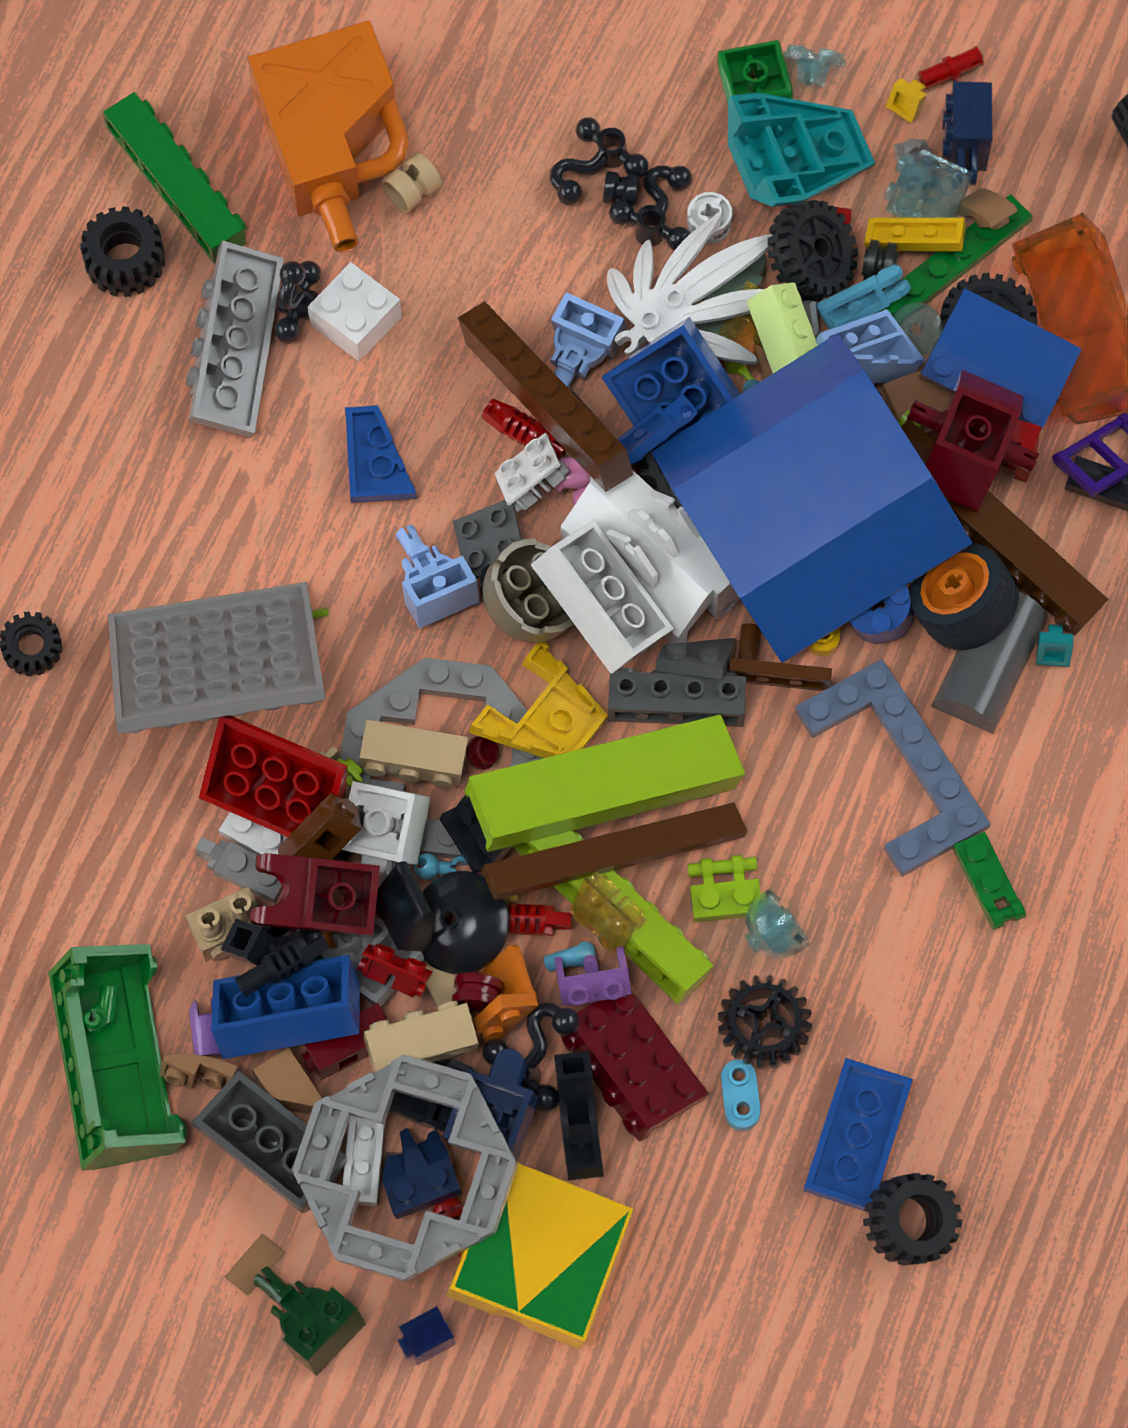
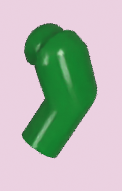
M101 986L99 1003L83 1015L84 1027L87 1030L98 1031L114 1020L118 987Z

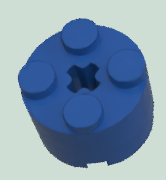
M907 586L882 600L881 602L885 605L883 609L878 607L874 611L873 607L850 620L849 624L854 632L861 639L873 644L895 641L905 635L914 620L911 595Z

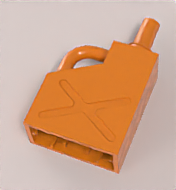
M370 20L247 56L252 90L297 215L300 217L314 212L322 216L333 248L337 252L349 251L356 247L359 242L347 209L349 201L359 199L358 184L382 177L394 171L405 159L409 147L407 130L395 101L394 83ZM386 128L390 142L388 150L377 158L355 164L354 159Z

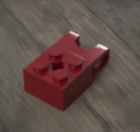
M263 853L256 856V870L260 873L276 877L281 883L282 895L280 901L274 906L253 908L250 911L249 922L251 924L312 932L318 930L321 933L356 937L373 935L380 871L379 865ZM338 889V895H343L344 901L336 905L335 901L332 900V893H335Z

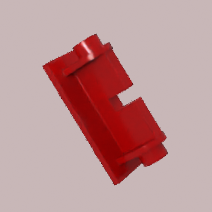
M369 943L362 953L367 958L362 957L357 967V970L363 972L362 976L383 985L386 984L389 974L396 976L391 988L412 998L415 995L422 997L426 988L424 983L429 980L433 971L426 968V964L415 958H407L406 960L394 954L393 949L383 944H375L374 946Z

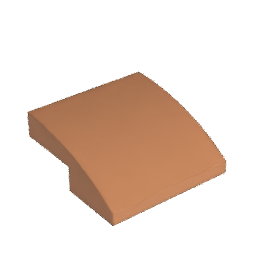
M921 371L902 376L883 384L881 387L892 414L897 421L911 408L915 399L942 412L944 409L946 410L952 394L918 377ZM925 426L920 428L927 436L934 439V430Z

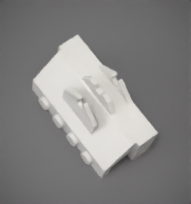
M634 471L633 476L607 492L590 476V483L561 525V540L594 520L674 628L664 636L670 644L687 642L688 630L706 609L716 620H720L735 607L739 601V596L682 506L679 509L675 507L674 498L653 490Z

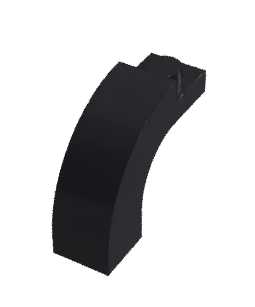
M235 919L220 950L234 959L257 966L261 964L260 960L264 955L270 954L274 949L277 950L281 945L289 943L291 939L299 935L304 937L313 932L268 926L262 928Z
M586 1051L554 1055L568 1181L604 1177L590 1053Z

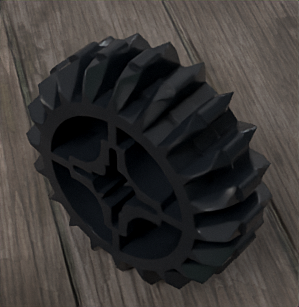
M757 975L753 976L752 986L745 980L740 981V991L731 988L728 993L730 999H723L721 1002V1007L725 1011L718 1012L717 1020L723 1023L718 1026V1033L727 1035L723 1039L722 1044L724 1047L735 1045L731 1055L735 1058L743 1053V1063L746 1065L750 1063L752 1058L757 1059L756 1067L758 1069L763 1067L764 1060H769V1065L773 1069L777 1067V1058H780L785 1064L789 1063V1052L798 1056L801 1053L799 1044L806 1045L809 1040L805 1033L810 1032L812 1029V1023L806 1021L811 1018V1010L803 1008L806 1005L807 999L805 997L795 998L798 993L796 986L791 987L788 991L785 990L786 980L784 978L779 981L778 985L773 984V976L771 975L767 976L766 983H760V978ZM756 999H768L761 1006H753L751 1004L745 1006L750 1001ZM779 1003L789 1011L794 1027L787 1025L786 1020L777 1014ZM771 1010L770 1022H767L759 1033V1021H763ZM736 1016L743 1019V1023L752 1029L750 1041L739 1031L736 1024ZM767 1038H785L773 1045H761Z

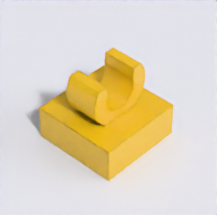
M899 78L892 87L885 107L912 123L918 118L927 94L922 92L925 89V85L916 79L908 83L904 79Z

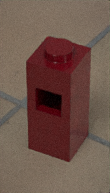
M379 1003L360 1012L359 1034L304 1044L306 1052L301 1056L309 1072L313 1073L316 1071L322 1081L369 1057L364 1041V1031L370 1030L369 1025L387 1020Z

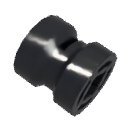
M607 171L603 203L613 204L617 200H625L635 207L640 176L629 174L626 177H620L617 172Z

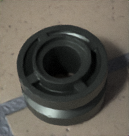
M870 240V245L865 250L861 276H864V280L874 275L877 276L880 270L897 264V243L888 242L882 248L879 240Z

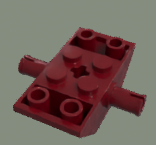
M965 370L960 372L946 410L944 409L941 412L915 399L906 420H911L934 430L933 434H935L924 464L946 500L977 513L1003 461L1031 473L1039 453L1012 442L1011 436L1021 413L1024 396Z

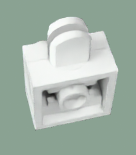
M352 781L349 800L358 808L361 830L342 850L362 854V864L380 866L379 888L394 868L396 862L406 861L408 864L417 865L431 797Z

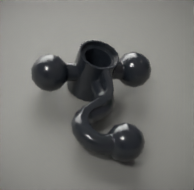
M584 117L576 125V135L581 141L596 143L598 152L588 161L573 158L558 161L550 170L549 179L551 185L557 191L559 200L563 204L574 205L579 202L582 196V188L574 180H563V173L572 171L583 175H593L601 171L605 166L616 168L623 164L627 175L635 174L642 178L649 169L648 160L644 155L639 153L630 154L627 151L626 139L621 130L610 127L600 131V124L596 119ZM611 145L618 146V148L615 150L606 149L608 146Z
M665 165L655 166L647 171L643 184L646 192L653 198L656 205H646L637 213L634 211L631 203L625 200H618L611 205L609 216L615 224L626 225L630 223L636 226L635 237L640 244L643 245L645 241L650 240L652 247L665 239L669 248L675 251L682 241L690 235V231L681 226L674 228L665 226V213L667 212L669 202L665 192L656 184V180L665 178L672 189L682 191L690 186L692 175L685 166L679 165L673 168Z
M289 261L280 269L279 276L282 285L278 299V311L286 313V317L279 320L276 324L275 335L283 343H292L297 340L301 330L297 323L300 317L309 320L308 306L318 296V292L309 290L321 278V269L313 261H304L302 263Z
M548 1002L538 1004L527 1016L526 1026L533 1042V1049L525 1058L528 1069L521 1086L534 1091L539 1101L536 1109L540 1112L553 1110L559 1102L558 1092L553 1086L541 1085L539 1083L541 1074L537 1066L547 1052V1041L540 1022L545 1016L551 1017L554 1030L564 1036L571 1035L577 1031L579 1026V1017L574 1010L561 1008L554 1003ZM490 1039L482 1048V1056L486 1063L492 1065L495 1055L500 1050L509 1049V1047L501 1039Z

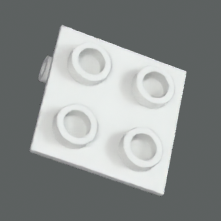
M545 432L539 438L531 440L524 450L513 459L503 462L499 470L494 474L507 505L514 504L515 510L519 512L521 509L526 511L538 501L534 493L540 499L543 497L542 492L537 487L538 483L547 492L551 491L544 478L554 488L567 478L566 474L570 470L563 461H559L552 443Z

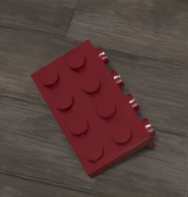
M632 989L631 994L614 1000L595 1001L576 1012L579 1017L577 1031L571 1035H561L564 1046L570 1052L589 1051L593 1080L602 1091L603 1099L610 1107H614L622 1118L626 1131L634 1135L640 1142L646 1139L651 1131L704 1101L709 1094Z

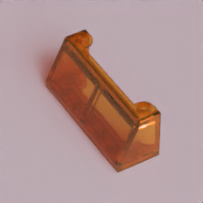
M1081 213L1012 243L1015 256L1012 257L1013 265L1019 275L1023 273L1028 278L1043 329L1082 349L1060 393V398L1057 400V406L1061 415L1068 417L1076 425L1116 417L1123 413L1128 414V306L1104 233L1084 213Z

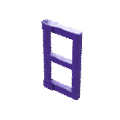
M1123 413L1119 415L1115 420L1052 456L1054 464L1065 474L1067 473L1092 497L1128 476V463L1126 464L1101 440L1119 428L1128 434V414ZM1089 446L1116 470L1098 482L1092 480L1070 459Z

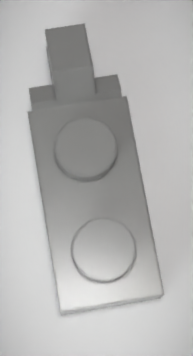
M201 837L195 848L196 855L209 861L207 868L214 871L215 876L243 889L249 886L253 894L274 904L277 902L282 892L281 883L276 877L260 873L256 870L257 854L232 842L228 843L221 840L219 845Z

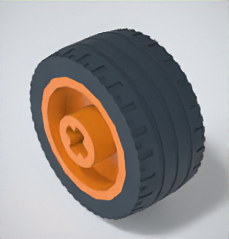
M973 543L911 583L912 586L910 587L911 606L919 622L940 645L953 650L978 648L995 639L1012 622L1019 600L1016 583L1004 563L993 551L978 543Z

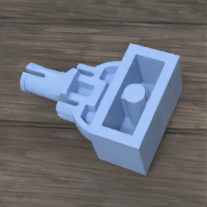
M565 292L551 319L555 331V351L550 362L557 366L554 374L569 388L573 378L576 379V377L580 376L585 379L590 368L599 365L606 357L614 359L619 349L614 338L618 333L628 331L624 318Z
M413 525L406 526L408 534L404 528L397 531L396 538L409 557V560L407 557L404 558L401 564L406 572L405 581L402 582L404 601L419 629L480 602L477 579L463 555L452 559L441 554L435 545L431 547V554L428 545H424Z

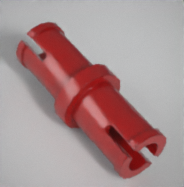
M977 46L954 57L948 55L942 59L943 62L918 71L920 83L925 85V90H928L949 79L951 81L957 80L960 74L984 65L983 56Z

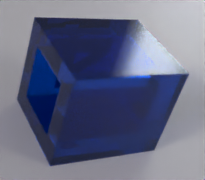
M437 1306L399 1326L401 1338L397 1339V1343L405 1358L413 1357L417 1365L455 1345L454 1336Z

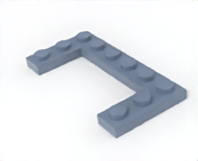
M883 659L798 704L795 706V712L812 738L871 707L940 813L885 844V852L903 877L953 849L954 844L989 829L990 822Z

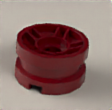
M482 973L457 974L454 979L456 992L452 994L451 1001H457L458 1005L467 1003L469 1012L474 1010L480 1013L501 994L503 982L494 976Z

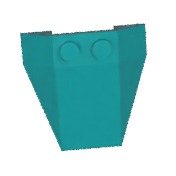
M762 93L734 95L728 99V146L751 199L772 207L799 204L873 167L875 164L853 110Z

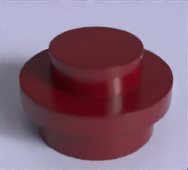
M475 736L469 741L466 753L468 761L474 768L484 770L490 768L497 761L499 749L496 742Z

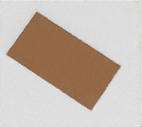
M261 1234L226 1274L225 1278L248 1296L255 1288L253 1284L255 1276L259 1274L264 1277L265 1275L261 1270L267 1266L272 1268L285 1252Z

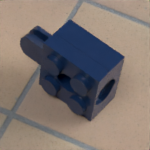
M953 81L951 94H945V110L942 113V130H945V138L942 141V158H948V170H956V185H963L965 171H969V185H976L978 171L987 170L992 144V82Z
M504 1049L495 1055L488 1076L467 1069L466 1073L473 1076L514 1158L518 1161L539 1098L534 1091L521 1087L528 1069L525 1059L514 1049ZM452 1109L443 1137L447 1142L449 1141L459 1111L458 1109Z

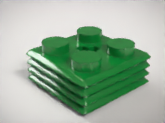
M779 40L718 51L717 65L727 104L730 96L752 93L792 99L793 89Z

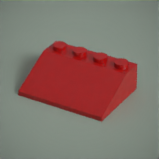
M222 716L218 719L198 798L288 837L330 793H333L342 800L346 799L348 766L234 716Z

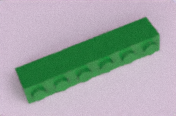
M133 92L103 111L108 131L214 265L216 264L218 247L222 240L240 246L246 245L244 231L247 230V227L242 218L237 213L233 215L227 208L228 203L219 190L213 191L209 186L210 180L204 170L200 167L196 169L191 163L192 158L187 149L182 144L177 146L173 140L172 131L165 122L161 124L154 117L156 113L146 99L142 101Z

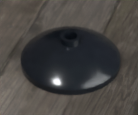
M470 871L450 872L432 881L422 892L434 915L432 943L425 952H422L424 960L433 968L453 975L474 973L483 969L498 956L508 937L510 912L506 899L502 898L494 901L485 877ZM454 914V922L448 925L447 919L449 915Z

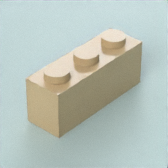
M366 719L359 756V767L371 776L381 777L389 774L398 776L399 779L406 782L423 780L432 782L433 785L440 788L460 787L468 737Z
M451 1001L439 1005L436 1012L424 1015V1011L420 1010L404 1015V1021L390 1024L389 1020H383L369 1025L370 1030L364 1031V1041L373 1072L375 1073L391 1064V1061L402 1055L432 1063L477 1050L479 1043L467 1003L458 1005L457 1001Z

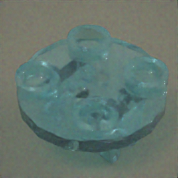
M788 45L787 51H784L783 58L786 60L798 62V81L801 83L805 82L808 86L817 84L819 87H824L830 67H846L844 54L838 53L836 50L819 48L818 54H814L813 50H809L807 47Z

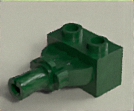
M264 1267L261 1272L265 1275V1279L257 1274L253 1284L277 1303L278 1307L273 1305L271 1313L280 1320L281 1331L284 1335L282 1340L290 1353L317 1376L366 1323L359 1310L335 1288L332 1287L328 1292L319 1288H308L299 1280L295 1283L297 1291L292 1285L287 1284L275 1274L270 1267Z

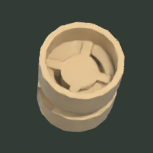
M415 153L402 163V170L395 169L383 178L381 185L390 201L400 211L408 213L421 203V196L429 197L442 187V180L433 164L422 154Z

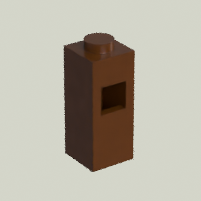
M330 793L277 847L278 854L332 860L361 830L358 808L350 800L345 798L342 800L333 793Z

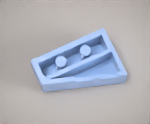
M888 309L821 332L816 337V342L819 345L839 333L872 383H887L914 373L925 361Z

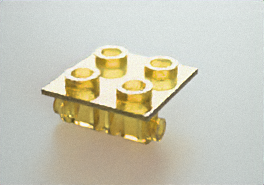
M595 872L589 879L587 877L584 879L570 911L580 925L587 927L598 937L599 942L605 949L617 955L616 948L623 947L625 949L635 928L637 930L640 929L647 919L643 916L644 911L633 901L624 907L629 900L627 895L614 904L613 902L622 891L619 888L615 890L617 886L605 874L600 875Z

